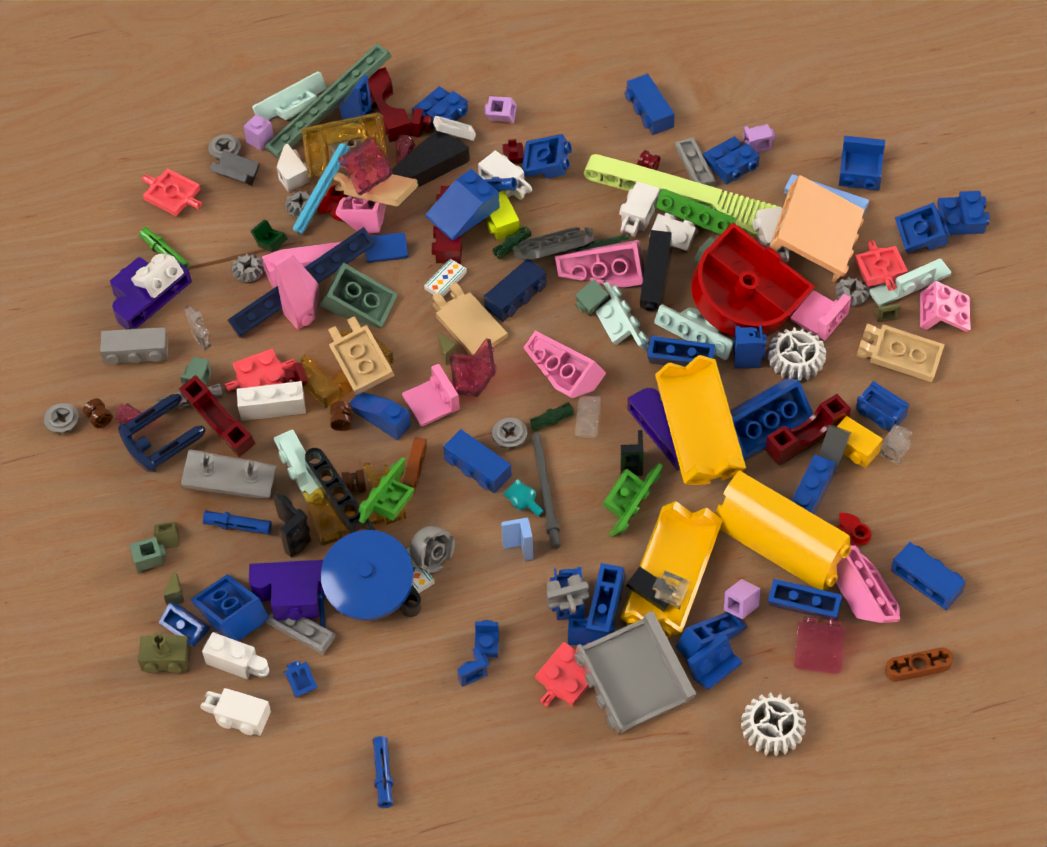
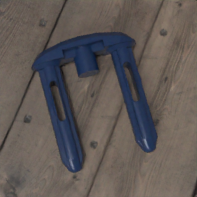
M180 394L169 395L128 423H120L118 430L125 448L135 462L147 472H156V467L202 438L206 431L204 426H195L149 457L144 453L145 450L151 447L148 439L143 436L134 441L132 438L133 434L179 405L182 400Z

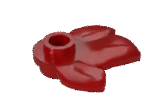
M333 185L329 188L327 196L323 197L318 206L319 214L330 212L335 220L342 221L336 215V210L340 200L343 197L347 198L349 195H344V191H335L336 185Z
M839 513L840 525L835 527L850 536V546L858 547L868 544L872 537L869 527L862 524L855 515Z

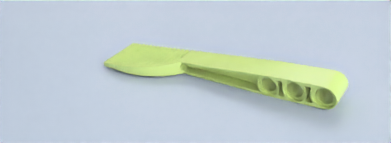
M597 154L590 156L584 170V176L588 180L629 191L630 188L633 189L636 182L660 188V191L664 188L735 217L737 219L736 225L756 239L758 233L753 229L752 220L755 219L757 210L777 207L770 203L766 204V202H760L759 200L755 201V199H749V197L744 198V196H738V194L733 195L732 192L728 194V191L722 192V189Z

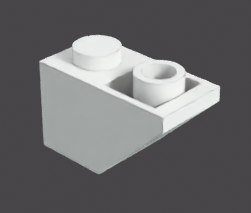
M289 144L284 145L277 164L279 181L290 193L310 183V169L306 162L302 163L295 149L292 150Z

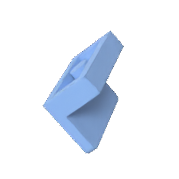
M528 517L502 522L503 548L508 549L521 546L524 561L534 560L533 538Z

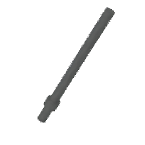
M534 433L532 440L547 518L545 526L547 534L550 535L552 548L557 549L561 546L558 534L560 527L559 522L555 518L541 435Z

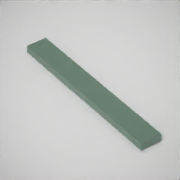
M379 44L373 46L265 145L266 150L280 159L284 145L289 144L293 148L350 95L364 75L369 78L392 57L391 53Z

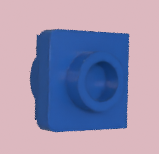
M491 620L475 622V647L478 648L480 653L484 652L486 657L498 658L499 624Z
M477 647L472 649L474 661H468L462 664L460 668H457L458 680L462 687L488 676L487 666H489V661L485 653H480Z
M300 660L287 665L288 670L283 673L287 677L295 697L318 688L307 662L301 664Z

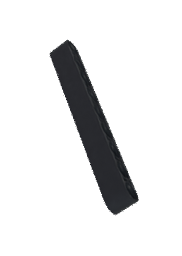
M319 448L307 450L305 453L306 469L349 534L357 532L359 529L376 530L369 519L364 524L359 522L361 513L358 510L360 505L325 453ZM313 459L320 460V462L316 464H313L310 461ZM325 476L332 477V479L329 481L322 480V478ZM338 493L344 495L340 499H336L333 497L335 494ZM348 511H354L356 513L354 516L345 515V513ZM412 585L405 602L399 607L401 612L407 617L417 616L421 610V597L414 585ZM413 600L416 602V605L409 607L405 603Z

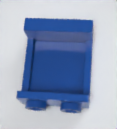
M844 136L839 186L880 190L885 140Z

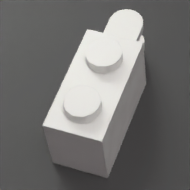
M496 150L478 163L479 176L483 179H492V177L516 178V190H505L508 198L514 195L522 200L526 193L532 192V187L524 180L522 168L514 165L505 155H501Z
M636 182L633 189L630 188L627 202L621 205L619 215L622 216L620 233L624 234L627 232L635 237L638 230L645 231L656 209L660 188Z
M781 207L757 210L755 219L752 220L753 229L758 233L757 241L765 248H768L772 241L782 211ZM781 246L776 252L782 256L781 260L788 262L789 249Z
M212 632L202 650L206 665L248 680L250 674L258 677H266L269 674L267 660L257 656L254 647Z
M224 688L222 695L211 691L206 692V700L201 703L200 708L205 712L214 714L216 722L221 727L227 729L232 727L239 729L246 735L255 734L261 736L271 713L268 701Z

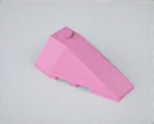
M376 170L390 174V170ZM353 196L343 197L338 204L336 215L356 231L364 227L368 234L379 233L384 219L386 204Z
M640 240L555 256L558 277L581 281H592L595 279L599 284H604L607 281L611 285L616 284L618 287L642 285L644 262Z
M341 242L282 249L262 256L264 270L272 288L278 286L274 269L275 262L292 253L306 267Z
M289 253L274 263L283 314L300 330L304 326L310 325L316 319L320 292L318 282L292 253Z
M536 330L523 347L554 388L570 398L594 391L606 374L594 360Z

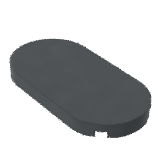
M573 227L527 239L517 244L518 247L514 246V256L517 259L523 260L536 259L581 247L594 240V232L589 227H585V230Z

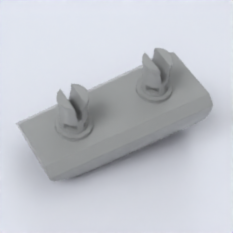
M189 449L181 487L248 498H269L276 465Z

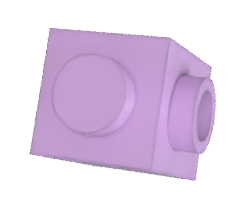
M257 114L243 126L246 142L260 151L274 138L272 123L267 118H262Z
M741 579L725 591L724 610L744 619L759 607L760 588Z

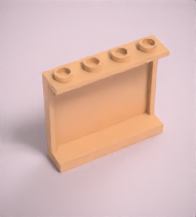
M799 175L790 185L769 247L777 251L781 246H784L833 272L832 282H835L840 276L844 277L848 271L849 266H847V262L854 253L852 247L859 237L857 231L864 221L862 218L864 209Z

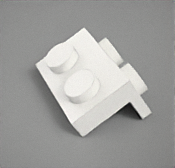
M665 213L664 216L658 214L652 230L672 232V246L688 252L695 234L698 235L699 230L695 227L696 224L684 220L683 223L676 220V216Z
M161 253L154 256L147 266L140 268L131 280L135 286L146 288L149 295L155 298L184 272L174 256Z

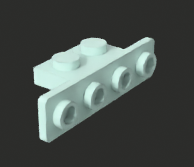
M318 71L253 105L252 108L255 115L257 114L268 120L275 116H279L284 120H291L297 116L296 114L307 108L317 98L316 95L326 90L327 87L322 74Z
M937 259L897 277L894 281L896 284L895 290L891 288V291H889L886 284L883 283L870 289L869 294L877 305L882 307L929 286L935 281L949 277L951 271L942 259Z
M606 281L604 286L612 299L595 312L611 341L618 345L632 334L638 346L648 352L649 339L643 331H640L639 321L629 312L632 310L630 305L621 298V295H623L622 291L616 284L611 285Z
M663 304L659 306L654 320L656 325L687 341L715 344L716 356L724 360L729 358L734 341L723 336V332L712 326L698 309L688 307L679 313Z
M294 430L274 437V442L279 449V457L283 464H287V471L291 480L296 481L308 505H313L326 499L306 469V452Z

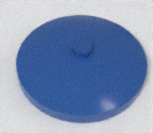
M376 530L353 532L338 540L328 551L321 569L322 588L330 604L344 616L360 621L381 619L395 612L407 599L414 579L413 565L405 547L393 536Z

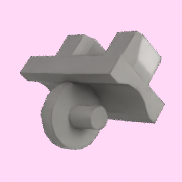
M578 574L567 578L569 585L567 587L561 588L559 581L556 580L548 582L546 593L549 609L559 607L560 610L569 609L570 614H575V606L583 605L582 600L589 599L587 581L583 582Z

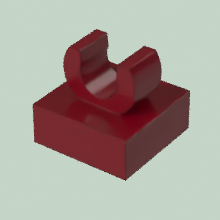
M415 108L411 122L412 136L420 137L422 130L431 132L432 117L423 116V109Z
M516 139L508 140V144H502L503 155L513 164L523 163L522 142L517 143Z
M294 363L290 370L284 372L286 377L280 378L281 383L302 381L303 388L309 381L302 363Z

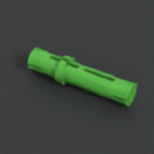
M144 227L140 231L139 237L150 245V249L153 252L174 256L186 268L189 267V262L169 247L161 236L154 234L148 227Z

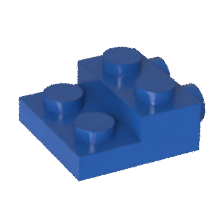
M439 86L412 108V113L414 114L415 108L423 109V116L432 117V128L436 130L433 124L435 116L457 121L468 112V100L455 91L449 93Z
M564 134L526 141L522 167L525 177L544 174L546 178H552L566 174V169L570 168L568 154L572 152V146Z
M735 136L702 154L708 166L725 184L738 180L742 175L754 171L759 166L760 156L748 143L743 145Z
M980 191L959 192V197L938 198V210L942 209L945 221H942L943 226H948L951 235L985 233L986 225L990 223V216L988 212H984V209H986V197L981 196Z
M935 203L895 217L907 254L928 247L930 251L949 244L947 238L951 234L948 226H943L942 221H945L942 209L937 210Z

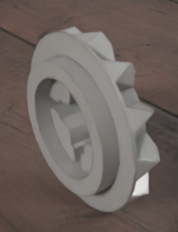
M224 134L212 139L208 149L210 155L217 161L221 159L223 153L221 148H224V151L239 155L241 145L235 136Z
M300 189L299 192L295 193L292 191V195L287 196L285 208L290 215L299 217L311 196L310 191L303 192ZM299 200L304 201L302 207L299 205Z
M246 253L243 257L238 256V259L233 261L231 267L232 274L237 280L242 282L255 281L264 273L263 260L258 258L256 254L248 255ZM251 263V267L244 269V266H248Z
M848 276L845 280L841 279L839 284L836 285L835 292L837 298L840 299L843 294L851 297V306L863 304L869 297V287H867L864 280H859L858 276L855 279ZM855 287L856 290L850 295V289Z
M68 403L56 404L50 407L44 415L45 426L53 434L59 432L63 435V432L67 430L71 432L72 427L77 426L79 419L77 409ZM58 415L65 418V423L58 420Z
M501 419L493 427V440L498 443L499 447L504 446L507 449L510 447L517 448L519 444H524L527 437V428L519 419ZM514 431V436L506 437V432Z

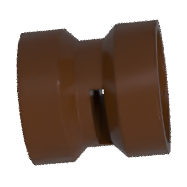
M99 398L88 401L83 407L86 417L91 418V424L96 429L107 426L113 418L111 412L105 409V404Z
M345 401L332 403L330 406V413L332 415L330 418L331 428L336 431L350 429L352 427V418L350 417L352 405Z
M363 469L356 470L355 473L341 472L342 480L351 493L355 490L359 492L367 491Z

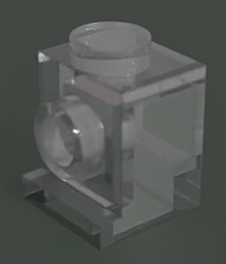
M895 424L882 442L880 455L900 465L903 453L906 454L911 446L909 438L912 436L911 431Z
M665 571L662 578L657 577L653 590L656 593L654 597L676 606V609H680L691 581Z

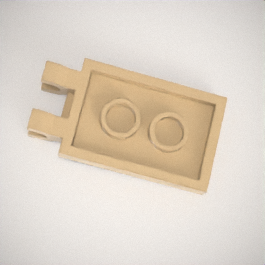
M347 163L344 166V170L351 172L347 176L342 173H337L334 176V180L340 182L335 186V191H344V195L396 207L418 187L416 179L363 168L360 171L352 163Z
M457 282L449 286V289L452 291L450 293L451 301L446 303L439 292L432 296V299L435 301L433 307L438 311L436 312V318L473 359L508 338V333L471 292L464 295Z
M354 316L347 320L352 333L341 337L336 326L328 329L334 341L329 344L330 349L355 395H358L395 375L368 326L366 325L361 328Z
M867 323L856 356L861 358L871 357V363L932 383L945 344L886 325H882V328L879 329Z

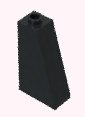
M436 130L390 170V174L416 179L417 188L469 162V147L453 136Z
M651 230L640 296V308H644L646 311L654 312L663 303L672 254V232Z

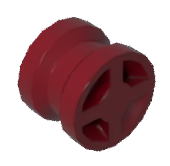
M644 150L638 159L637 165L657 171L661 157L659 155H651L649 151Z

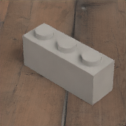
M166 328L101 331L100 353L104 364L114 365L118 363L168 360L169 339Z

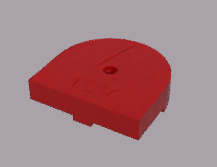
M732 223L705 250L693 272L691 280L693 300L701 315L712 326L734 337L735 326H740V328L752 327L756 328L757 332H759V325H762V334L768 336L774 333L800 307L815 286L781 260L782 256L770 247L765 248L735 223Z

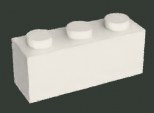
M302 381L237 389V403L241 421L306 414Z

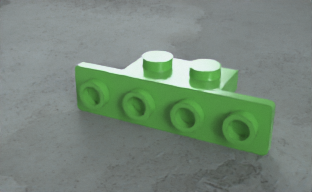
M664 188L660 191L656 208L719 234H722L732 223L736 224L737 221L733 216Z
M401 457L397 463H393L387 476L383 475L379 486L371 490L367 501H362L358 510L361 513L359 522L364 524L373 512L394 521L412 498L414 488L398 482L403 475L406 458Z
M658 463L652 467L643 481L628 469L622 472L602 503L604 507L619 518L609 532L610 536L613 537L617 533L622 534L629 526L628 519L640 509L639 502L651 492L649 489L650 485L656 483L662 473L659 471L663 464Z

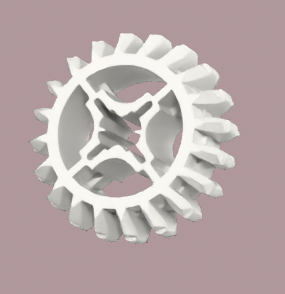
M794 327L792 331L785 329L784 333L778 332L776 337H773L770 346H768L770 367L774 368L775 374L781 373L782 379L788 376L789 379L797 378V380L801 381L804 377L808 381L810 375L815 377L817 372H821L826 361V350L823 341H819L818 335L812 336V331L806 333L804 328L797 331Z
M772 693L768 695V698L761 694L759 701L753 698L751 705L745 707L746 713L742 714L741 720L743 722L741 723V729L744 730L743 737L748 739L749 746L756 744L755 750L757 752L764 749L765 755H768L769 751H773V754L777 756L781 750L786 755L788 748L794 751L796 743L800 744L802 736L805 735L806 729L804 726L806 725V720L803 718V710H798V703L791 704L790 697L783 700L781 693L777 698H774ZM764 713V719L760 720V723L754 724L755 719ZM792 724V730L783 736V729H786L787 725Z

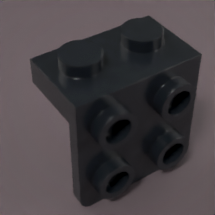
M276 492L273 498L277 514L285 523L279 530L285 553L292 557L296 553L303 551L305 546L311 542L310 528L306 521L308 518L301 509L297 510L287 496H281Z

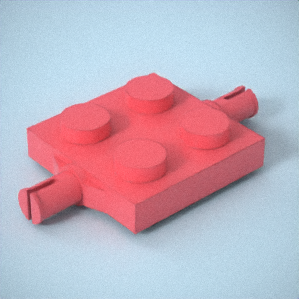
M168 168L157 178L144 174L142 177V182L150 185L149 189L143 194L144 200L176 217L187 205L197 210L201 208L202 202L194 199L201 190L200 184Z
M872 240V243L869 241L867 243L869 251L855 255L856 264L867 287L885 283L889 291H891V288L895 290L896 284L894 281L896 278L908 273L897 247L878 248L875 241Z
M272 348L234 362L232 364L237 380L225 384L226 390L230 392L238 388L282 384L280 378L285 377L284 372L289 370L295 361L291 359L281 363Z
M565 642L561 644L535 675V679L547 689V693L540 699V702L546 707L555 697L563 699L573 706L589 687L585 679L586 672L583 666L579 667L575 660L574 654H576V650Z

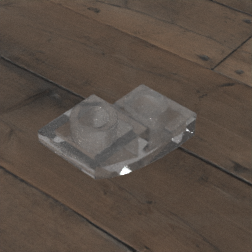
M187 305L185 306V312L190 331L195 341L205 351L211 347L209 340L210 334L203 326L202 320L204 318L197 309L193 310Z
M579 396L575 437L597 438L602 397Z

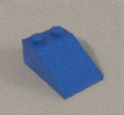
M470 169L451 184L427 212L426 218L454 241L500 208L499 192L473 169Z
M228 574L190 599L193 605L220 635L238 642L248 633L261 627L264 622L269 620L260 599Z

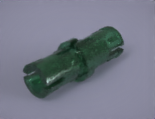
M522 226L518 231L506 236L502 243L492 249L495 256L499 255L497 258L502 259L513 250L514 246L518 247L517 244L532 236L531 231L526 226Z
M567 402L557 408L547 409L545 413L529 419V422L534 432L546 426H554L564 418L573 416L574 410L570 402Z

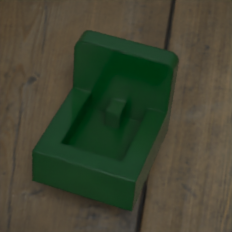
M263 220L251 230V234L258 246L272 252L278 250L288 240L285 233L272 229L268 220Z

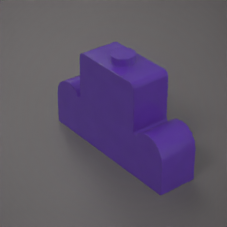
M141 257L135 259L110 280L113 294L117 297L112 305L116 321L126 330L137 329L192 282L189 269L178 262L184 273L157 297L153 298L149 295L146 288L135 286L131 280L140 268L149 264Z
M645 388L628 397L627 410L676 470H680L659 392L653 388Z
M324 560L249 564L251 592L262 602L271 599L275 620H287V618L299 620L302 617L318 618L320 615V593L322 592L326 597L321 583V569Z

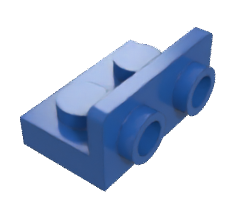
M723 633L687 660L693 679L707 690L711 689L742 665V660L733 654L729 638Z

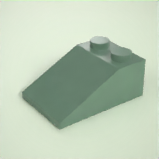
M343 263L336 271L319 305L337 316L347 319L355 316L358 322L381 329L398 294Z

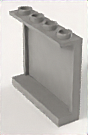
M653 611L645 614L642 620L585 646L577 645L576 654H574L575 660L579 667L583 666L586 672V682L590 688H594L597 694L595 696L597 704L601 709H605L608 715L606 721L611 730L615 729L617 735L692 701L696 695Z

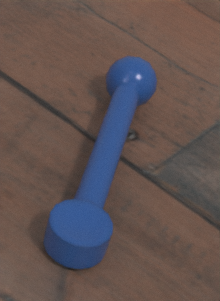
M321 592L320 624L322 627L326 628L324 614L325 596Z

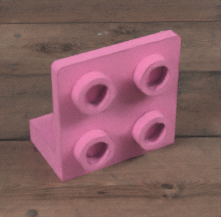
M935 281L920 293L921 328L928 330L941 320L965 332L969 331L970 298L968 295L938 281Z
M813 291L793 313L790 320L802 328L812 331L814 335H818L821 339L826 340L848 315L851 297L843 294L839 300L836 299L833 302L820 293Z
M439 364L431 367L432 376L430 381L402 393L405 402L421 427L460 410L459 395Z

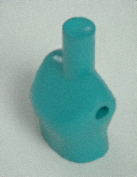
M519 479L503 494L512 506L519 511L528 507L538 517L544 511L534 502L536 497L535 490L523 484Z

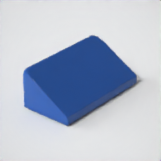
M405 233L370 236L375 245L366 251L367 263L408 258Z
M176 603L168 604L158 622L177 636L187 635L192 646H195L211 628L210 625Z
M569 618L568 644L587 645L588 642L591 643L615 632V619L609 634L586 630L588 618Z

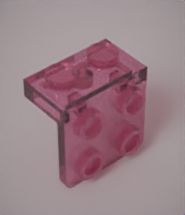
M370 137L338 158L339 163L351 177L358 195L369 192L379 183L388 180L393 174L385 152L373 137Z
M486 338L473 356L453 353L450 357L453 386L458 394L478 397L483 389L487 387L491 378L495 376L497 366L494 364V347H492L491 339Z
M803 617V621L798 620L794 658L795 668L839 673L842 666L845 625H840L841 621L831 619H827L826 623H819L817 618Z

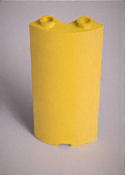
M698 355L686 367L667 363L655 375L684 484H711L710 480L721 477V480L724 481L735 476L739 470L741 472L745 470V462L716 360Z
M739 470L723 493L726 496L722 505L718 504L716 515L723 519L720 530L812 587L824 591L828 587H832L838 579L837 563L842 558H846L851 551L850 536Z
M677 501L662 507L640 567L678 593L663 612L630 590L620 619L627 623V626L642 620L645 614L653 611L667 638L671 637V635L682 634L723 522L722 518L708 508L692 513Z

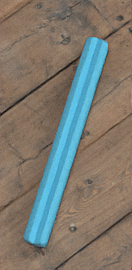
M340 143L293 226L295 232L303 234L330 187L334 176L339 171L350 151V147L346 144Z

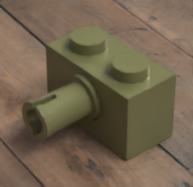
M155 633L153 636H141L138 656L141 670L147 673H157L158 671L180 673L181 671H188L191 646L187 635L165 636V634L160 633L159 636L158 633Z

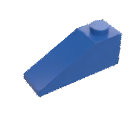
M364 75L346 101L341 104L342 122L365 127L373 117L368 76Z
M362 392L356 395L350 402L354 413L396 440L411 426L409 411L392 400Z
M601 563L586 630L609 634L625 583L626 574L623 567Z
M726 612L687 627L675 647L688 660L720 634H725L731 640L745 630L747 625L739 617Z

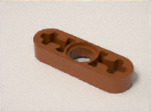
M418 437L414 438L403 479V484L414 488V494L427 449V439Z
M936 648L893 657L888 660L885 673L892 681H902L945 672L952 665L953 655L946 648ZM938 656H941L942 659H946L945 663H942L941 660H937ZM921 660L925 663L926 667L917 669L913 666V661ZM893 666L901 669L900 673H897L894 669L892 670Z

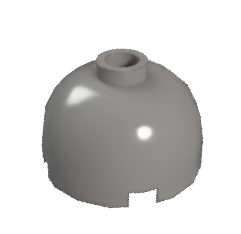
M426 526L420 529L414 535L410 544V554L414 563L429 573H435L445 567L440 564L446 559L450 560L455 549L454 537L448 531L438 526Z

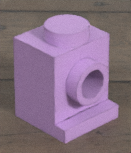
M489 96V101L485 105V115L490 121L514 124L517 105L513 98Z
M768 124L750 129L748 126L744 127V144L748 143L757 153L772 149L775 133Z

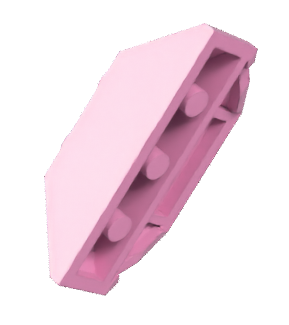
M851 546L849 555L837 563L838 579L836 581L841 594L851 607V611L858 619L879 623L898 622L900 620L899 604L884 579L868 558L859 553L860 550L856 546Z

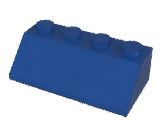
M789 378L730 410L744 460L766 448L767 436L784 425L787 428H795L813 415L800 380Z

